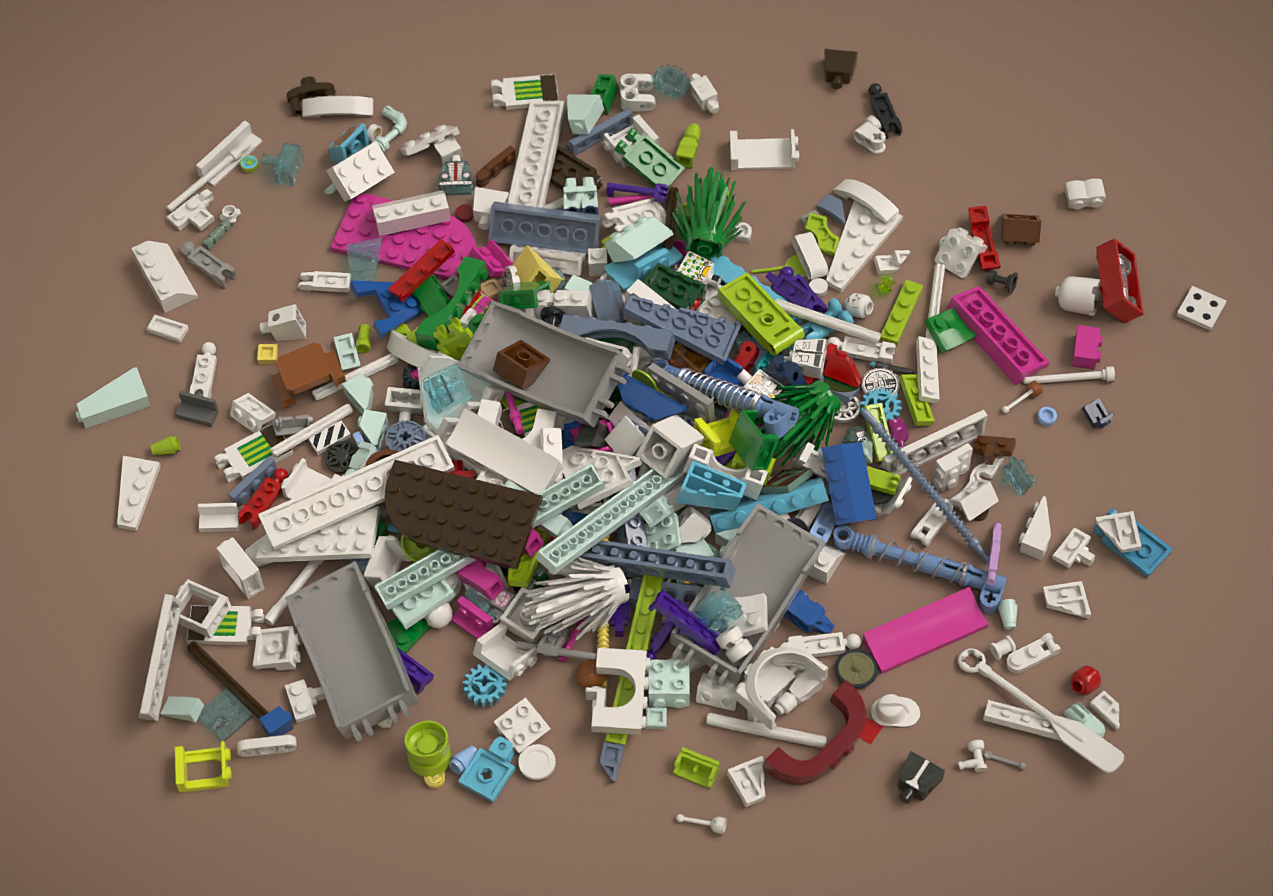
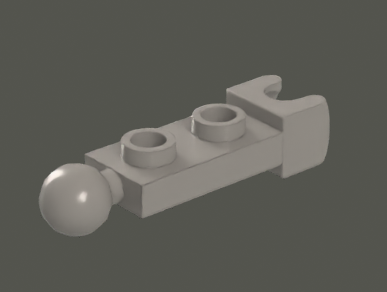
M190 241L184 242L181 245V252L188 256V261L214 279L222 288L227 287L225 278L230 277L233 280L237 278V273L232 266L218 259L201 245L197 249H195V245Z

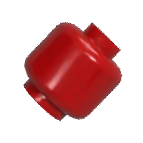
M1082 666L1071 675V687L1078 694L1089 695L1101 685L1100 673L1092 666Z

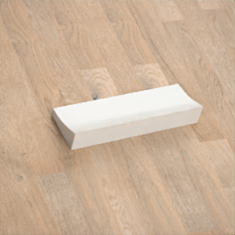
M464 408L455 429L445 443L453 451L507 481L511 480L527 492L538 494L551 487L563 469L561 461L466 408Z
M982 410L903 447L901 450L906 452L905 455L909 456V460H913L912 464H916L917 468L976 440L978 435L984 436L988 415ZM892 453L884 456L883 462L879 466V468H883L893 474L902 475L907 472V468H903L904 465L900 464V460H896L897 456L892 455Z
M165 594L138 719L158 721L182 607V603L173 595Z

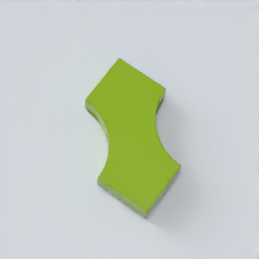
M809 212L804 231L812 232L821 253L835 256L840 238L828 229L827 217Z

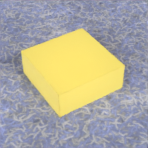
M259 344L258 364H276L278 345Z

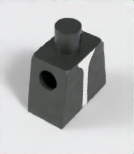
M910 751L898 780L897 787L903 790L899 799L906 804H910L914 797L924 801L942 782L945 770Z

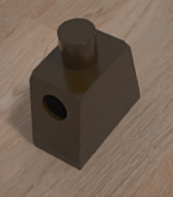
M834 49L824 50L825 81L831 82L834 89H840L842 84H849L857 66L858 52Z

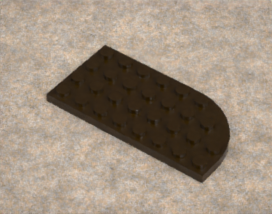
M394 460L385 487V505L388 515L394 526L410 541L425 547L516 570L519 567L543 500L542 495L400 460Z

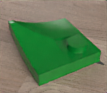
M954 308L929 317L924 321L941 353L952 350L977 336L963 322Z

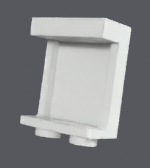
M640 115L633 117V125L611 137L607 133L603 135L605 150L610 151L614 160L620 163L623 168L628 166L622 160L624 155L617 153L614 148L620 140H623L628 146L631 145L632 142L625 139L631 128L636 130L640 136L645 133L659 145V137Z
M392 535L388 537L379 536L374 548L373 557L370 558L363 577L376 592L375 585L396 574L402 561L411 562L404 554L397 537Z
M501 622L476 641L473 655L510 681L514 677L520 676L526 668L532 667L536 663L537 648L534 647L530 651L516 649V642L505 635L508 626Z

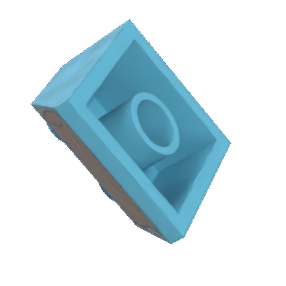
M363 123L354 125L347 131H344L341 137L328 148L330 160L338 164L369 145L366 125Z

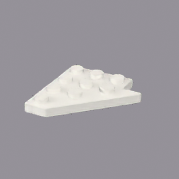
M570 446L562 450L563 474L565 478L592 463L605 485L604 489L577 503L580 510L633 485L627 471L642 465L639 457L578 446Z

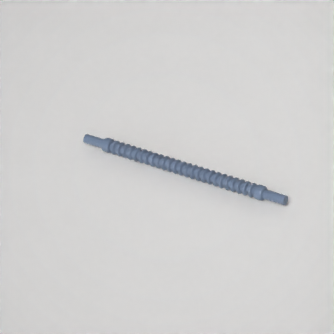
M865 408L861 414L872 426V431L879 435L878 438H882L881 442L886 443L885 447L888 446L889 451H893L892 455H896V460L899 459V463L904 465L903 468H907V473H911L910 477H914V481H918L917 485L922 486L921 490L924 489L925 494H929L928 498H932V503H936L935 507H939V511H943V516H947L946 520H950V524H954L953 528L958 529L957 533L962 534L961 537L965 538L964 541L968 542L970 549H974L987 564L990 556L980 545V540L977 537H973L974 533L971 534V530L966 528L967 525H963V520H959L960 516H956V512H952L953 508L948 507L949 503H945V499L941 498L942 495L937 494L938 490L933 489L934 486L930 485V481L927 482V477H923L924 473H920V469L916 468V464H912L913 460L908 459L909 456L905 455V451L902 452V447H898L899 443H895V439L891 438V434H887L888 430H884V425L881 422L878 423L867 408Z

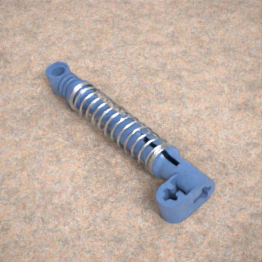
M656 359L650 363V365L652 363L656 364L706 396H711L713 403L724 404L725 407H731L732 410L737 409L738 412L742 410H757L759 412L757 418H763L766 434H777L781 438L797 422L799 416L797 407L770 399L768 395L715 379L713 376L709 377L707 374L703 375L695 370L688 368L679 369L669 365L665 359Z

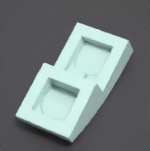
M352 333L334 337L342 371L361 367Z

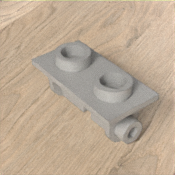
M308 414L296 416L294 419L291 416L278 417L272 420L276 436L294 435L313 423V417Z

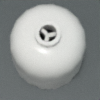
M1076 276L1066 277L1062 281L1061 286L1056 287L1055 297H1058L1060 307L1065 311L1094 316L1097 308H1094V303L1099 301L1100 279Z

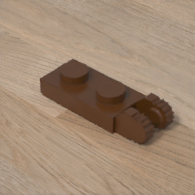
M508 146L476 173V185L479 187L488 185L490 178L499 175L503 168L510 166L515 161V149L512 146Z

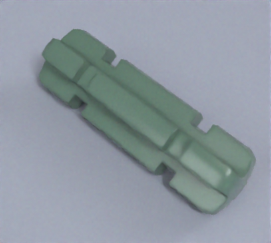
M224 219L220 226L218 225L208 235L209 238L206 237L202 241L203 246L211 249L214 243L225 234V231L227 232L231 228V223Z

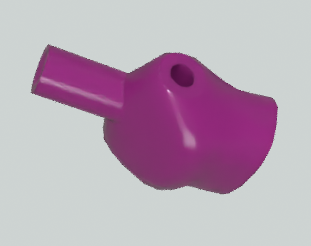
M897 418L887 421L891 438L895 439V443H899L898 447H906L904 442L909 438V430L904 424L903 419Z

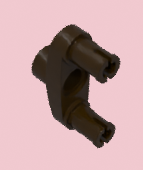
M307 76L301 79V86L289 90L286 97L288 103H290L293 116H299L303 113L301 101L315 97L335 96L336 90L334 84L330 82H316L314 77Z

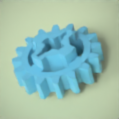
M875 387L874 392L868 390V396L863 395V401L860 403L861 408L869 405L870 402L871 405L882 403L886 422L899 418V413L902 410V407H900L901 400H897L898 394L892 395V389L886 392L885 387H882L881 391ZM893 405L894 409H893V411H892V413H891V412H890V410H891L890 408H891V406Z
M479 664L478 670L471 668V675L466 674L465 678L467 681H463L464 694L467 695L468 700L474 699V705L480 702L482 707H485L486 703L493 706L494 700L499 703V696L505 697L504 690H507L506 678L493 668H489L487 664L485 668H482Z

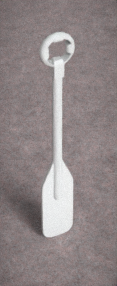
M966 649L958 656V664L962 670L969 673L979 672L984 677L990 678L1051 723L1060 740L1103 772L1112 773L1123 763V753L1078 721L1052 714L992 671V668L985 664L986 659L981 651ZM968 654H974L975 657L981 659V662L976 667H970L965 662L962 663V660H965Z

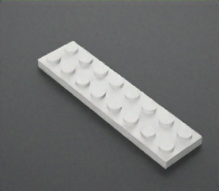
M530 101L508 203L544 208L566 107L565 101Z

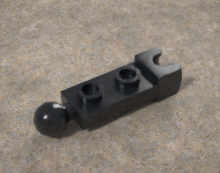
M871 84L868 88V92L871 95L869 101L882 126L881 131L885 134V139H888L889 131H894L897 136H900L902 134V124L899 117L897 118L887 92L881 93L882 87L880 84Z

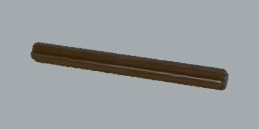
M193 641L187 646L188 651L258 719L269 713L196 642Z

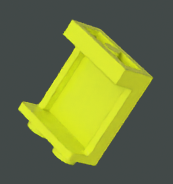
M730 409L727 418L708 424L702 418L694 419L693 428L705 436L701 445L713 450L714 457L735 451L729 443L739 416L735 409Z

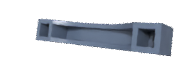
M576 314L563 315L560 329L583 338L600 339L610 337L629 340L645 349L651 357L668 360L671 358L676 340L673 331L667 328L657 329L648 325L637 326L629 322L617 323L613 320H598L595 317L584 318Z

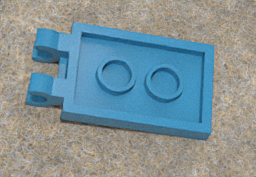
M1111 508L1107 515L1118 514V512ZM1136 521L1141 550L1121 553L1096 524L1093 532L1103 537L1101 542L1147 578L1173 550Z

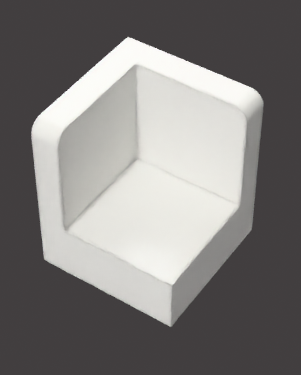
M453 136L434 145L441 156L443 167L447 166L446 163L452 162L453 155H460V160L462 159L461 147Z

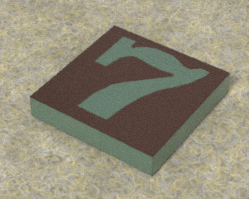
M811 468L782 470L771 478L766 486H762L761 494L790 493L810 478L813 472Z

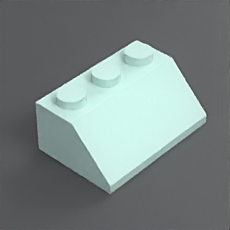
M642 216L635 220V224L623 227L621 233L617 232L609 236L610 239L604 244L613 263L634 260L674 234L655 217L646 218V216Z

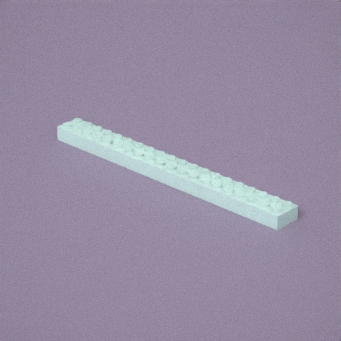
M687 461L666 479L654 469H651L633 482V485L619 492L539 550L536 559L555 575L684 480L687 475L684 472Z
M592 463L538 493V495H542L543 500L533 528L605 488ZM437 550L375 585V588L389 610L471 564L476 559Z

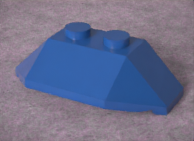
M622 373L621 377L625 378L626 384L617 383L623 402L628 404L627 407L635 412H638V410L643 412L644 417L651 421L664 419L685 412L688 407L625 373Z

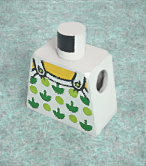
M688 251L678 272L705 284L706 288L709 284L718 287L721 282V276L714 274L713 262Z

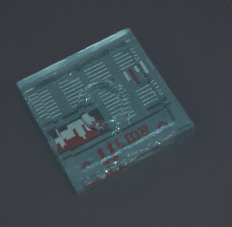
M226 688L202 708L198 719L220 741L225 742L253 718V714Z

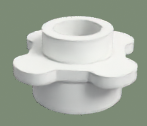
M227 205L222 209L220 220L226 219L233 224L236 222L237 216L241 214V211L232 205Z

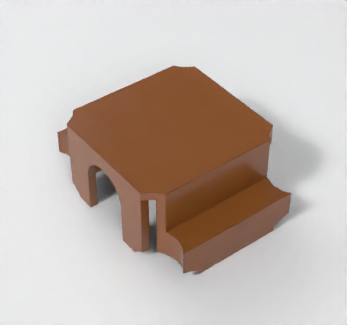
M315 342L278 357L276 365L279 373L271 375L284 408L296 404L291 391L296 395L330 380V374L336 387L341 383L347 382L334 350L324 353L321 345Z

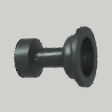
M990 270L987 284L994 285L995 282L1004 284L1008 293L1012 294L1017 284L1018 273L1014 272L1006 278L997 275V271Z

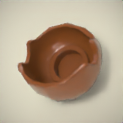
M588 659L582 661L578 666L575 677L581 687H601L606 681L607 674L596 673L597 660Z

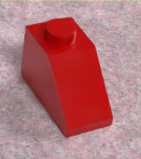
M842 350L832 351L823 375L858 388L862 384V379L852 357Z

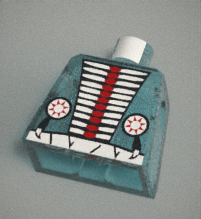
M453 155L451 161L444 162L438 183L439 191L442 190L445 196L474 195L469 162L462 161L460 155Z

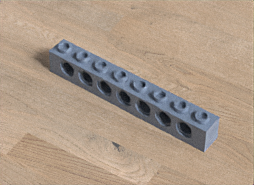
M603 540L579 556L607 567L615 564L614 567H619L623 572L731 588L736 571L732 561L729 559Z

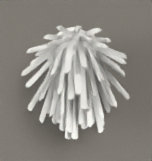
M579 557V560L583 563L572 561L564 567V569L576 571H559L556 573L570 575V578L534 582L536 585L550 586L530 590V595L525 596L527 598L534 597L531 602L524 604L530 607L522 610L526 617L531 616V619H535L530 621L528 625L537 622L544 624L537 627V631L567 618L544 631V634L553 631L554 635L591 615L577 627V630H580L590 622L576 636V640L586 631L588 633L592 629V632H594L602 622L603 629L619 605L629 600V593L625 594L624 585L627 584L622 570L619 567L615 568V564L607 567Z

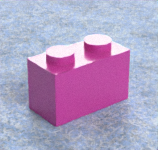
M1077 326L1072 360L1073 367L1095 369L1096 362L1100 363L1101 351H1098V347L1102 346L1103 336H1100V328Z

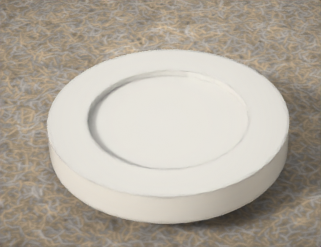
M535 744L528 746L519 756L520 771L528 779H545L555 769L556 760L554 753L544 745Z

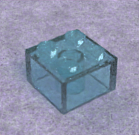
M457 363L422 379L424 390L428 393L432 408L436 411L437 415L472 399Z

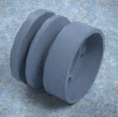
M405 420L393 424L388 429L385 439L387 449L400 452L425 441L426 436L421 425L414 421Z

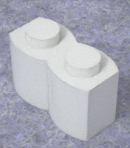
M1102 179L1076 180L1067 182L1065 185V195L1068 208L1078 210L1086 206L1098 208L1105 204L1106 196Z

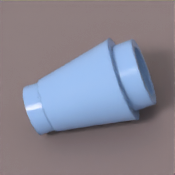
M470 745L452 756L449 762L452 771L456 774L464 773L478 750Z

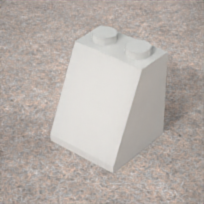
M675 414L651 426L636 456L666 479L688 460L694 444L701 446L705 436Z

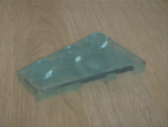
M382 237L346 245L352 280L376 281L380 249L383 243Z

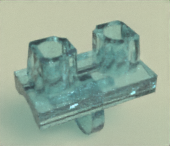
M1014 456L1010 457L1007 465L1002 469L1005 474L1002 481L1006 485L1011 483L1020 496L1025 495L1027 490L1035 485L1037 479L1034 475H1027L1025 473L1027 465L1024 460H1017Z

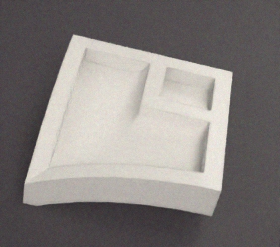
M764 593L746 597L723 598L727 630L734 625H738L743 633L742 638L768 631L767 597Z

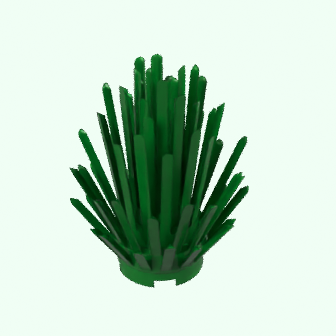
M713 167L707 170V177H704L703 186L702 177L699 179L698 173L694 175L695 214L692 187L687 184L688 195L686 200L691 226L689 225L678 192L676 196L682 214L677 207L675 209L676 214L672 212L679 226L675 227V230L686 243V251H690L706 260L713 257L718 259L722 255L723 249L743 232V230L737 232L739 227H736L743 219L740 212L746 204V201L741 204L724 230L736 203L734 201L736 194L732 196L736 181L734 180L724 207L729 190L730 177L727 179V182H724L723 172H721L720 180H718L719 171H715L713 177Z
M815 381L811 385L777 387L779 390H796L784 391L782 394L773 395L774 398H770L773 400L785 399L779 402L788 403V405L797 407L799 410L797 422L779 440L774 452L775 454L788 443L776 455L775 459L777 461L794 445L793 450L783 460L781 466L797 454L810 436L811 438L808 442L812 444L818 432L813 450L818 451L826 431L825 446H828L835 414L840 410L841 404L837 394L834 396L828 389L830 386L825 382ZM763 418L756 420L754 424H764ZM765 427L760 429L762 434L765 432Z

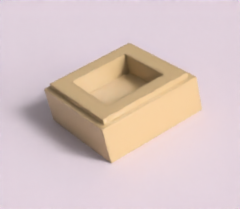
M494 277L482 283L479 290L492 299L498 297L499 291L503 290Z

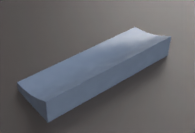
M494 201L491 206L488 241L494 240L498 243L521 246L529 245L530 247L588 254V249L598 248L602 215Z

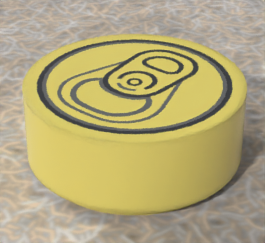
M444 772L435 776H424L426 785L432 789L440 788L445 782Z

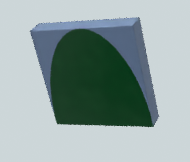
M825 375L822 376V379L818 380L830 386L828 389L834 396L837 394L839 400L844 403H849L861 389V386L856 388Z

